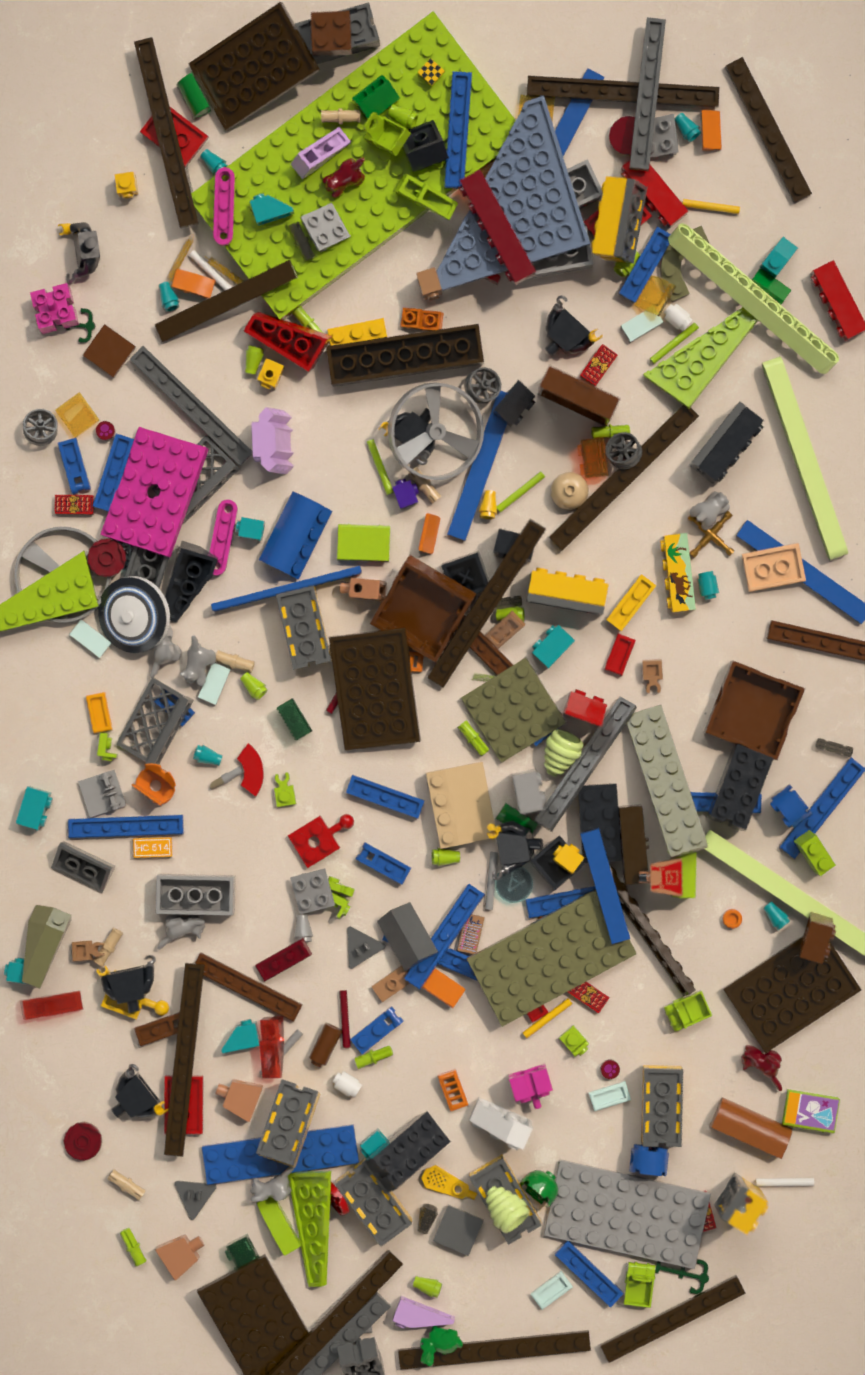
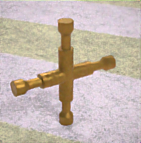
M729 511L709 530H703L701 522L697 521L696 517L689 515L688 519L698 525V528L705 534L699 541V545L689 552L692 557L695 558L701 548L705 547L711 540L719 547L721 546L731 556L735 550L728 547L724 540L717 535L723 524L733 516Z

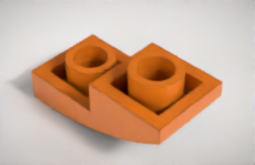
M176 269L171 288L208 299L211 297L215 280Z
M403 307L401 327L427 331L442 329L444 313Z

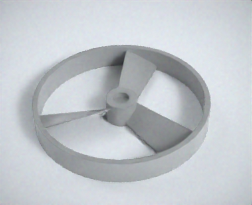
M426 383L409 390L394 406L388 422V441L396 460L410 473L431 480L448 479L466 470L476 459L484 437L482 415L474 400L463 390L444 383ZM441 386L458 392L470 404L477 421L476 440L446 431L444 425L439 423ZM425 389L432 423L428 424L426 432L396 448L394 426L398 412L409 397ZM433 440H442L468 457L454 471L439 476L423 475L408 466Z
M53 527L37 533L23 546L18 555L15 565L17 591H22L19 574L23 558L49 572L59 567L35 543L41 536L54 531L70 530L87 536L94 543L97 540L88 533L72 527ZM107 577L105 589L111 584L112 577ZM98 607L92 608L76 618L68 619V615L48 620L60 623L78 621L94 613Z

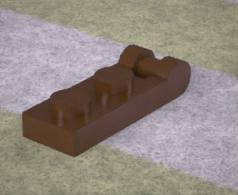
M180 1012L135 1027L134 1030L140 1046L177 1034L178 1027H175L173 1021L179 1020Z

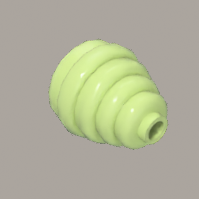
M554 730L547 738L544 749L546 753L544 755L546 772L552 776L564 774L565 770H568L576 759L581 756L583 742L577 736L567 731Z
M494 1186L486 1193L488 1195L486 1203L488 1204V1210L491 1212L490 1217L494 1220L495 1227L501 1229L502 1232L508 1233L514 1230L529 1216L530 1210L526 1207V1202L520 1199L518 1195L512 1194L511 1191H506L503 1187L496 1188Z

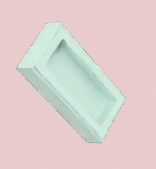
M652 306L622 324L621 328L631 343L661 325L663 320L656 308Z
M82 619L69 634L99 658L112 644Z
M217 663L211 665L198 698L216 705L231 669Z
M625 1081L589 1092L594 1111L631 1100Z
M560 1271L531 1292V1296L543 1310L573 1288L564 1273Z

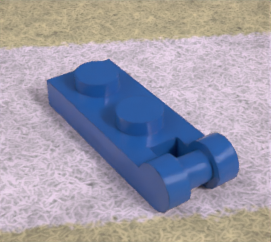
M77 438L58 442L72 494H77L78 491L84 489L85 491L91 490ZM81 477L82 482L76 484L75 478Z
M364 842L363 850L355 859L403 884L412 867ZM370 852L375 854L372 861L367 859Z
M393 1006L384 1011L350 1039L361 1054L365 1053L404 1022L401 1017L396 1015V1010ZM387 1017H389L392 1021L390 1025H388L385 1021Z

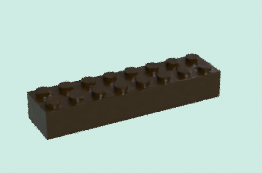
M479 324L326 346L332 387L484 364Z

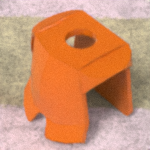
M146 764L145 769L137 776L135 784L131 786L156 805L162 806V804L167 803L173 797L176 783L172 774L162 769L161 765ZM153 780H158L161 783L159 791H153L150 788Z

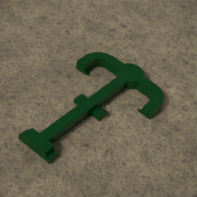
M81 308V314L88 313L89 321L86 324L79 323V325L73 326L88 330L87 337L84 339L80 337L79 343L89 342L92 338V331L96 327L93 322L92 312L85 308Z
M697 1259V1264L704 1265V1271L700 1275L686 1272L685 1267L682 1266L681 1270L661 1266L660 1261L656 1263L655 1273L657 1274L659 1270L679 1274L681 1279H683V1275L699 1279L701 1282L700 1287L695 1289L691 1286L690 1293H701L705 1283L709 1281L707 1274L708 1264L704 1260Z

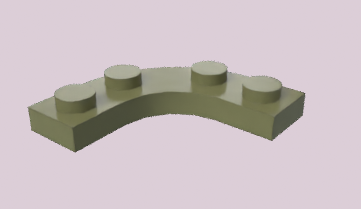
M702 225L693 229L709 243ZM669 244L661 262V277L671 302L690 293L680 269L684 256Z

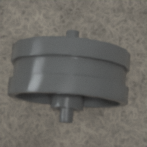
M482 367L467 376L464 388L465 392L475 403L484 404L498 397L502 384L500 377L494 370ZM481 372L482 378L480 379L475 373ZM486 374L491 378V380L486 379ZM472 377L477 382V384H471ZM487 390L493 392L491 398H489ZM481 392H483L485 399L479 397Z
M45 409L30 411L23 420V434L26 440L36 446H45L55 440L57 436V419L55 415ZM28 422L34 425L33 427L26 428ZM51 422L54 424V427L46 426ZM36 431L34 436H32L28 432ZM45 431H50L53 433L47 436Z
M621 432L613 435L607 442L606 455L611 464L616 468L629 469L640 461L642 447L633 434ZM625 440H631V441L626 445ZM635 443L637 444L636 449H630ZM619 456L617 461L612 458Z

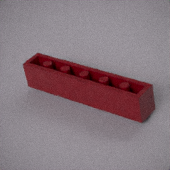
M479 169L459 180L461 186L458 189L463 198L467 196L470 202L467 205L471 213L477 214L479 218L477 223L481 231L485 230L489 237L486 240L491 249L495 247L498 253L495 256L499 264L505 265L507 269L505 275L509 282L513 281L517 285L536 275L535 268L481 170Z

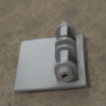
M674 114L656 117L650 158L668 154L669 156L676 155L679 150Z
M332 203L300 217L302 224L308 231V235L311 236V240H313L317 247L316 249L320 252H324L327 250V247L351 237Z
M115 769L78 781L90 818L126 806Z
M326 869L290 877L300 914L335 906Z

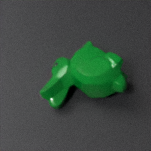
M432 1326L428 1338H422L420 1341V1347L423 1351L421 1363L431 1367L434 1362V1352L437 1351L447 1355L453 1353L457 1348L463 1347V1341L458 1336V1332L453 1329L447 1330Z

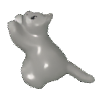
M714 491L705 502L693 506L690 509L691 517H697V521L701 522L703 530H709L716 522L717 516L726 513L730 509L729 500L722 492Z
M170 624L166 636L155 647V662L150 674L151 678L155 677L158 673L160 665L171 661H178L181 656L179 646L172 643L173 631Z
M193 635L191 637V646L187 651V667L180 675L188 683L196 681L197 685L203 686L206 681L205 668L207 665H213L216 662V655L213 650H207L198 643L196 636Z
M180 914L167 915L165 919L167 937L159 943L158 949H162L173 939L180 938L189 933L195 934L200 939L201 933L205 928L204 915H189L186 918Z
M289 1166L281 1175L266 1183L255 1178L250 1190L254 1194L251 1201H263L269 1197H273L275 1201L287 1198L291 1193L287 1176L294 1170V1167Z

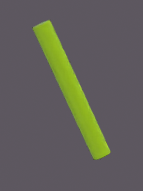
M695 322L650 357L653 364L658 362L699 329L698 325Z
M371 439L367 441L369 450L386 494L390 495L394 493L375 441Z
M540 471L497 505L498 511L500 513L543 480L545 475Z

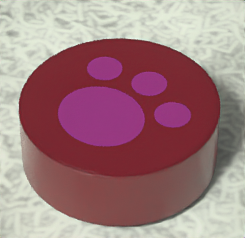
M102 421L97 425L96 434L100 439L108 441L115 436L116 430L111 422Z
M612 1059L605 1060L601 1065L602 1075L607 1079L616 1078L620 1073L619 1064Z

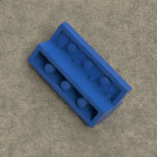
M292 491L259 560L299 580L332 514V510Z

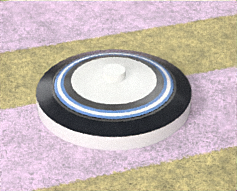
M128 576L111 583L101 596V603L98 607L100 626L107 639L114 646L125 652L142 653L155 648L162 642L169 628L170 611L165 596L155 584L142 577Z

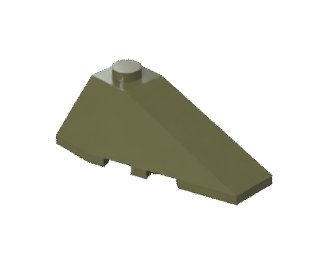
M35 906L28 921L22 982L38 989L41 988L70 925L71 914L54 907Z

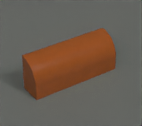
M723 1097L710 1123L711 1128L782 1159L792 1135L791 1127L784 1126L782 1123Z

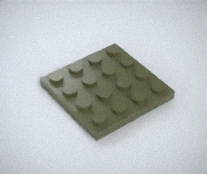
M527 657L461 697L501 763L567 723Z

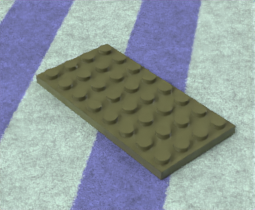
M596 889L466 959L500 1025L503 1027L637 953L630 939L614 944L611 943Z

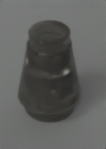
M423 1204L419 1210L418 1232L428 1234L438 1215L437 1207L431 1204Z

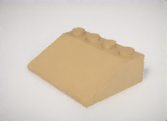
M483 762L426 772L440 848L490 839L487 833L492 831H488L487 826L489 824L495 825Z

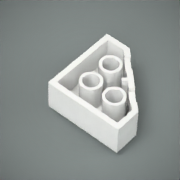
M480 1097L470 1116V1121L474 1127L488 1131L491 1137L503 1140L508 1143V1147L517 1151L519 1148L524 1150L533 1129L530 1119Z

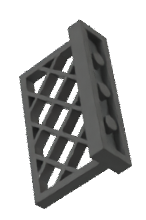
M207 436L197 445L203 446L206 442L211 445V454L206 456L211 457V467H202V470H211V477L207 481H201L200 473L197 481V491L192 495L184 518L185 523L239 470ZM214 457H223L227 461L221 467H214ZM155 485L152 490L159 496L160 488L158 485Z
M152 678L116 745L142 759L146 764L159 765L194 700L184 696L161 681ZM154 684L160 686L162 695L153 697L152 688ZM174 694L179 697L176 705L169 707L167 696ZM163 697L166 708L157 710L154 699ZM151 701L153 712L144 714L143 704ZM167 710V721L160 723L158 712ZM154 714L157 724L148 727L145 716ZM142 718L144 728L135 731L133 724L135 719ZM158 727V738L151 740L148 729ZM145 731L148 741L139 743L136 733ZM133 734L135 745L127 746L124 744L123 741L126 736ZM149 744L150 753L147 757L141 754V745Z

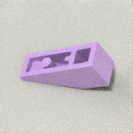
M338 127L299 152L292 161L291 166L304 179L348 146L351 141L341 128Z
M401 1296L392 1321L401 1328H416L453 1324L455 1316Z

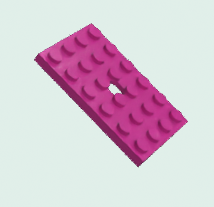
M139 427L120 485L115 492L100 535L171 558L209 449ZM156 484L160 488V494L151 499L147 491L151 485Z

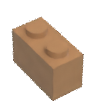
M435 267L417 272V279L424 300L434 301L439 299V295H442V289Z

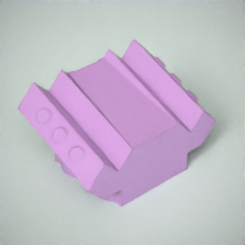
M266 407L259 414V421L251 423L253 459L255 462H261V465L268 472L287 474L294 467L288 461L294 454L291 451L290 433L293 430L287 425V422L292 417L284 410Z

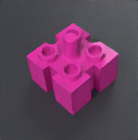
M67 283L53 286V291L48 293L45 289L30 292L33 307L37 312H40L35 314L38 329L42 334L57 331L56 326L63 325L64 328L79 325L77 312L73 305H70L74 303L71 288Z
M545 1064L508 1074L515 1101L525 1103L532 1099L534 1109L542 1107L539 1098L548 1096L550 1091H553Z

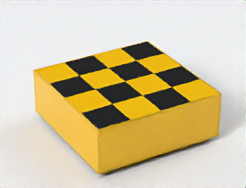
M431 58L418 71V74L431 86L445 73Z

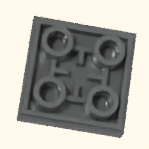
M448 1204L433 1241L469 1256L484 1219Z

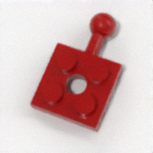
M344 814L340 817L338 823L329 828L320 815L289 834L288 837L307 868L341 848L333 834L341 829L352 828L354 818L349 814ZM316 836L319 839L320 843L317 847H312L309 844L310 837Z

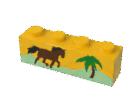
M687 533L664 535L663 540H660L661 552L665 551V559H662L663 571L667 570V578H664L665 589L669 590L670 596L666 598L667 608L671 609V613L696 610Z

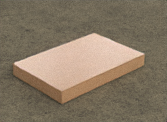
M799 543L742 554L749 592L806 581Z

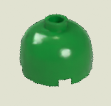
M541 1170L531 1171L520 1181L521 1186L525 1184L527 1187L525 1191L541 1205L543 1202L547 1203V1208L553 1204L558 1196V1185L554 1181L556 1177L548 1170L546 1173Z

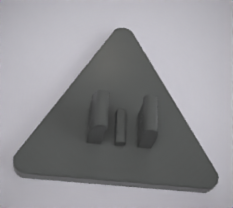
M351 926L348 927L349 968L353 969L385 948L384 943Z
M175 1181L174 1183L191 1220L196 1218L217 1187L216 1184L207 1185V1183Z

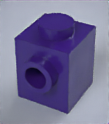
M406 478L395 482L396 486H393V490L400 509L418 503L416 495L419 494L416 483L412 484L410 480L406 481Z

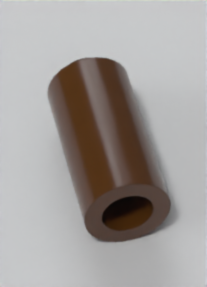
M329 1023L324 1024L309 1056L313 1065L318 1067L327 1065L342 1033L340 1028Z

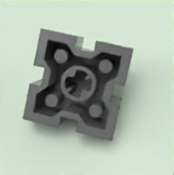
M375 1337L363 1340L358 1338L354 1342L355 1345L346 1343L337 1346L343 1374L385 1375L383 1359L378 1350Z

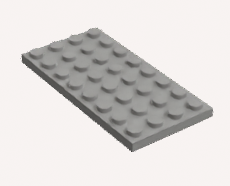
M560 1159L556 1177L558 1196L550 1206L544 1236L695 1269L711 1193Z

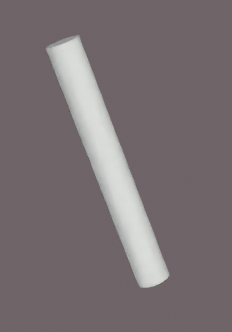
M195 250L189 254L224 291L231 288Z
M814 1178L756 1179V1186H814Z

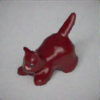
M362 157L356 161L353 158H348L341 163L337 171L323 178L322 182L325 184L326 190L332 192L333 198L340 197L348 186H358L364 182L365 175L360 167L364 164L365 158Z
M746 1045V1051L741 1056L743 1070H746L748 1067H755L763 1075L770 1078L778 1091H782V1085L776 1077L782 1061L780 1054L772 1050L763 1054L758 1048Z

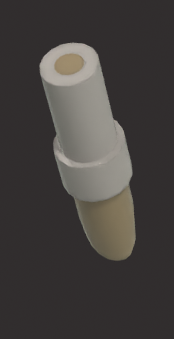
M239 766L221 775L220 778L211 782L210 789H215L224 783L230 782L233 778L243 773L242 768Z

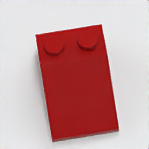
M575 689V692L570 691L563 713L597 726H602L607 704L603 703L605 699L593 696V699L586 697V692Z

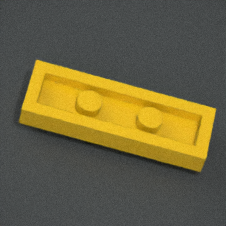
M384 318L327 329L328 335L332 336L330 339L331 346L387 337Z
M641 574L606 620L622 631L657 585Z

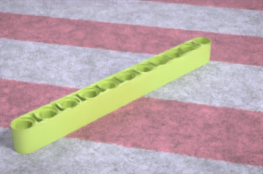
M681 223L670 234L668 242L673 248L818 372L827 374L839 362V356L832 348L688 225Z
M779 356L762 362L763 371L829 560H833L847 555L848 549L783 360Z
M709 829L705 835L708 848H705V850L807 918H809L810 912L833 918V925H836L835 936L865 956V933Z

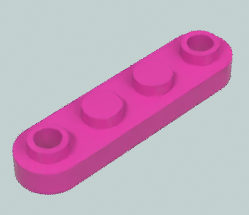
M227 167L220 168L215 174L213 236L216 243L221 246L229 245L232 242L234 232L235 175ZM227 175L229 179L228 181H223L222 177ZM226 233L227 238L221 239L220 235Z
M229 499L223 500L218 506L209 552L218 557L217 562L220 563L221 567L214 569L213 575H221L227 568L238 512L236 503ZM227 506L232 508L230 513L225 512Z

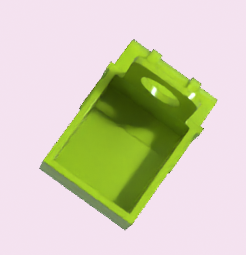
M372 113L364 125V129L367 131L364 139L373 146L397 156L411 134L407 128L376 113ZM373 119H376V120L373 121V124H372V126L370 127L371 121H372Z
M701 990L684 998L672 1001L673 1003L664 1006L665 1014L668 1016L674 1032L683 1028L686 1029L688 1026L713 1016Z
M628 1262V1270L625 1276L624 1305L651 1308L654 1279L656 1278L655 1265Z

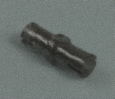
M299 221L289 225L288 229L295 240L294 245L298 247L304 262L316 257L308 243L309 238L305 237Z

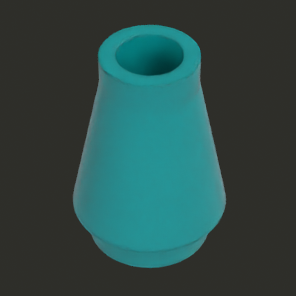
M680 113L675 117V122L685 140L687 139L691 142L701 134L700 127L685 116L684 113Z
M209 149L204 150L200 155V158L205 162L213 175L220 168L228 166L224 159L215 155Z
M163 282L159 284L162 308L166 312L178 309L180 307V300L171 288L170 283Z
M197 745L193 759L197 760V763L219 766L223 755L218 754L205 745Z
M772 901L763 908L772 926L776 927L778 931L790 922L789 916Z

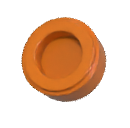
M728 909L723 914V923L728 928H737L742 923V915L736 909Z

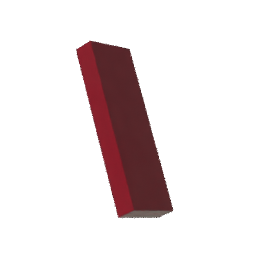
M301 938L257 963L255 966L265 982L312 955V952L305 940Z

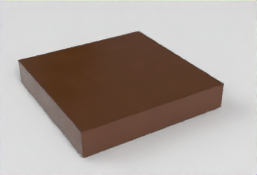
M104 324L83 353V356L115 378L136 346Z

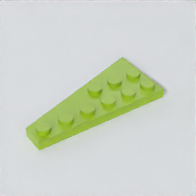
M742 307L728 316L723 322L709 329L707 333L697 337L675 352L667 360H663L658 366L645 372L643 376L690 409L755 326L758 319Z
M82 551L1 603L0 632L99 607L85 551Z
M331 1171L293 1172L288 1175L299 1239L302 1243L301 1250L308 1287H322L327 1285Z

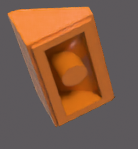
M701 110L702 151L722 150L720 111Z
M430 513L426 514L418 548L419 552L433 554L441 520L439 516Z
M436 968L422 987L452 1009L465 992L464 987Z

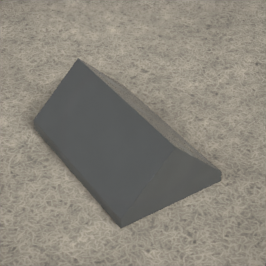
M134 546L125 577L138 576L145 578L160 589L169 557Z
M63 841L58 846L51 868L103 893L115 869V865Z
M411 902L390 910L377 921L404 971L438 953Z

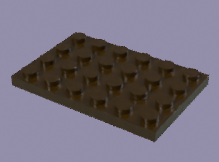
M279 2L188 63L225 131L230 130L320 71L283 2Z
M406 627L330 636L329 644L345 751L421 742Z
M801 936L723 988L765 1053L862 990L830 941L828 959L824 958L822 964L800 957V944L803 938Z
M266 1254L197 1289L200 1299L244 1375H268L309 1333Z

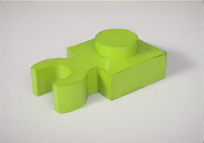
M288 772L285 773L286 779L284 781H281L279 775L275 774V780L279 784V787L274 788L277 807L296 804L294 785L288 786L290 779Z
M329 876L328 880L331 890L353 896L354 888L339 883L340 879Z

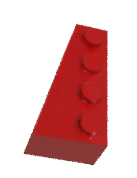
M261 312L253 314L244 329V332L308 372L315 367L332 338L331 335L280 320Z

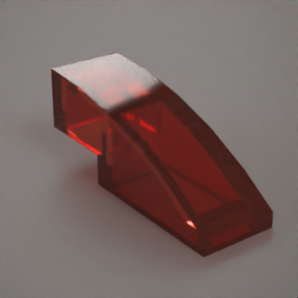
M80 990L20 1000L24 1020L83 1010Z
M283 1016L264 1017L260 1020L262 1039L259 1041L262 1078H282L284 1059Z

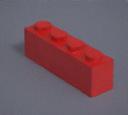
M630 160L621 167L623 178L635 179L647 187L645 198L647 202L645 204L650 211H655L659 215L658 220L664 227L667 225L670 229L687 215V208L650 164L649 171L629 169Z
M832 260L814 269L811 272L812 276L810 279L815 287L818 286L821 292L819 297L823 304H827L829 308L827 311L832 321L835 320L838 326L836 331L839 337L847 341L865 332V321L835 261Z

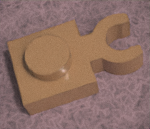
M662 659L642 660L643 680H649L646 685L647 693H650V687L653 685L657 687V692L660 693L661 686L657 680L663 679Z
M92 941L72 942L73 961L93 960V956H105V953L98 952V947L104 946V943L95 942L92 944Z

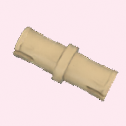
M342 108L338 110H321V123L339 122V124H343V122H360V110H343Z
M418 467L413 469L414 471L422 474ZM412 473L408 474L419 487L418 490L422 491L432 504L441 497L431 484L430 479L427 480Z
M220 650L216 653V662L231 666L230 668L232 669L237 668L252 673L255 661L241 658L237 654L224 653Z
M114 927L112 928L106 941L102 942L104 946L99 950V953H105V956L95 957L93 959L95 963L100 966L105 965L111 952L114 953L116 950L115 946L123 932Z
M115 1169L107 1178L119 1186L121 1191L128 1192L137 1200H140L146 1191L132 1182L130 1177L126 1178Z

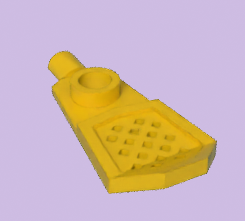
M437 1165L426 1168L421 1177L425 1188L460 1199L468 1197L475 1200L477 1193L469 1190L468 1184ZM456 1186H460L462 1191L456 1192L454 1189Z

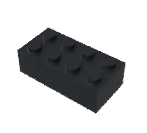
M617 783L584 785L578 793L580 833L599 828L608 861H622ZM581 839L582 856L584 857L582 862L588 863L583 842Z

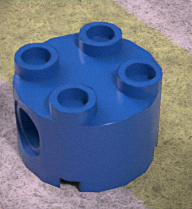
M790 784L779 794L771 797L773 801L770 804L776 812L781 811L784 815L782 820L788 828L791 826L796 828L801 821L809 818L813 813L810 810L806 811L808 806L795 790L790 791L793 788Z
M634 1144V1147L631 1148L629 1172L635 1173L636 1171L640 1172L639 1174L667 1176L668 1149L652 1147V1150H649L647 1146Z

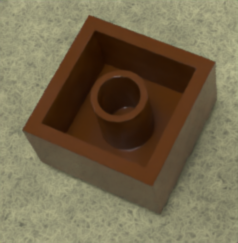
M350 11L311 12L313 56L352 55Z
M810 912L800 944L801 958L821 964L824 958L828 959L830 953L829 941L834 940L836 925H833V918Z

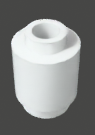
M677 303L674 306L670 304L664 311L666 314L664 318L676 329H681L682 331L693 320L690 318V314Z
M344 1071L342 1074L337 1073L333 1080L334 1088L348 1097L352 1096L355 1098L362 1086L358 1079Z

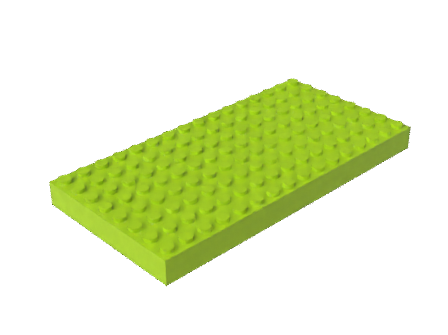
M434 11L227 166L235 175L234 232L232 242L224 247L248 279L288 260H291L298 276L297 279L261 295L280 320L288 318L297 308L305 305L429 211L395 192L403 174H408L420 182L428 184L446 196H450L457 190L445 188L446 160L425 167L423 170L413 172L403 147L395 156L373 146L364 139L367 134L364 125L368 119L361 111L360 122H343V124H339V122L321 123V110H338L339 108L343 110H359L352 97L383 75L390 81L400 97L392 105L414 110L418 114V120L414 127L434 120L447 150L453 71L472 73L465 177L479 169L483 171L492 164L516 121ZM430 58L445 71L433 86L429 85L418 74V71ZM391 106L380 114V116H385L387 119L401 125L388 115ZM373 119V120L371 121L370 127L372 126L373 121L376 120V119ZM340 127L351 143L319 169L302 179L291 166L294 158L299 152ZM362 157L365 158L364 164L360 167L365 175L364 182L358 186H348L340 197L333 198L332 192L326 190L325 184L322 182L323 178L337 171L341 163L348 158H353L355 161ZM227 175L222 177L223 181H228L229 179ZM215 176L191 193L196 210L213 232ZM259 194L269 195L291 206L295 214L258 226L250 200H253V197ZM332 203L351 237L327 247V250L324 252H320L316 249L317 247L313 240H311V236L308 235V231L302 224L300 217ZM222 233V234L220 235V238H221V239H226V238H227V234H226V233Z

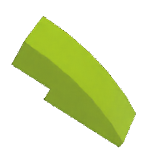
M403 174L395 189L396 193L447 220H450L458 205V202L408 174Z
M273 1197L256 1202L283 1255L286 1256L301 1247L302 1243L279 1202L275 1201Z

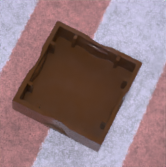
M550 365L537 394L603 426H607L620 400V398Z
M409 555L370 624L379 630L406 627L408 645L413 650L436 663L476 593Z
M731 661L704 733L735 745H742L772 757L774 760H778L787 737L789 724L796 714L805 688L780 678L772 677L736 661Z

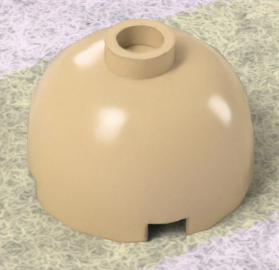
M574 472L560 474L551 486V497L554 503L559 508L565 510L579 508L589 495V487L586 480L580 474Z

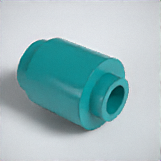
M713 571L699 573L697 582L700 596H704L705 600L716 598V594L719 593L716 575H714Z

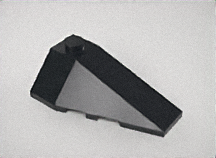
M181 541L165 593L170 611V621L178 622L190 606V603L201 592L207 581L211 579L218 557L201 546Z

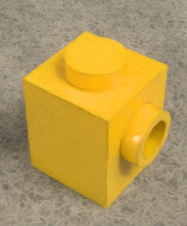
M134 172L114 174L119 197L127 199L133 198L134 195H139Z
M266 358L257 378L261 382L260 386L271 390V387L276 389L285 369L284 365Z
M565 844L564 847L559 846L553 854L556 856L554 862L570 874L574 873L584 857L579 854L580 850L572 844L569 846Z

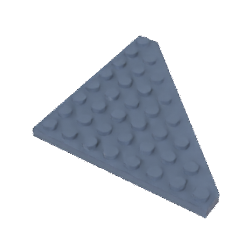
M542 96L526 101L485 179L528 258L533 263L590 245V241L545 97ZM470 209L436 271L442 291L507 271L504 264H499L495 256L498 254L495 247L491 249L486 240L489 237L485 230L481 231L477 223L479 220L477 214H472Z

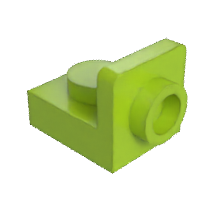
M101 732L97 756H102L101 760L113 761V758H118V754L107 752V749H111L112 738L109 737L110 733Z
M332 891L335 902L334 907L341 906L336 916L340 919L341 915L346 916L351 906L348 903L350 900Z
M574 1025L559 1037L574 1056H581L588 1050L589 1042Z

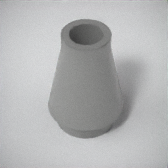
M297 915L294 938H296V941L303 938L305 942H312L313 934L308 915Z

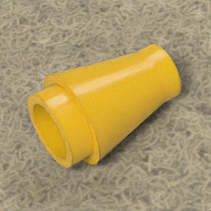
M485 490L478 511L480 518L495 519V515H497L495 491Z

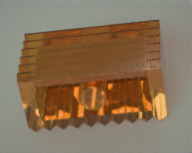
M604 437L581 440L580 445H577L578 456H582L583 464H579L580 475H584L585 479L608 477Z

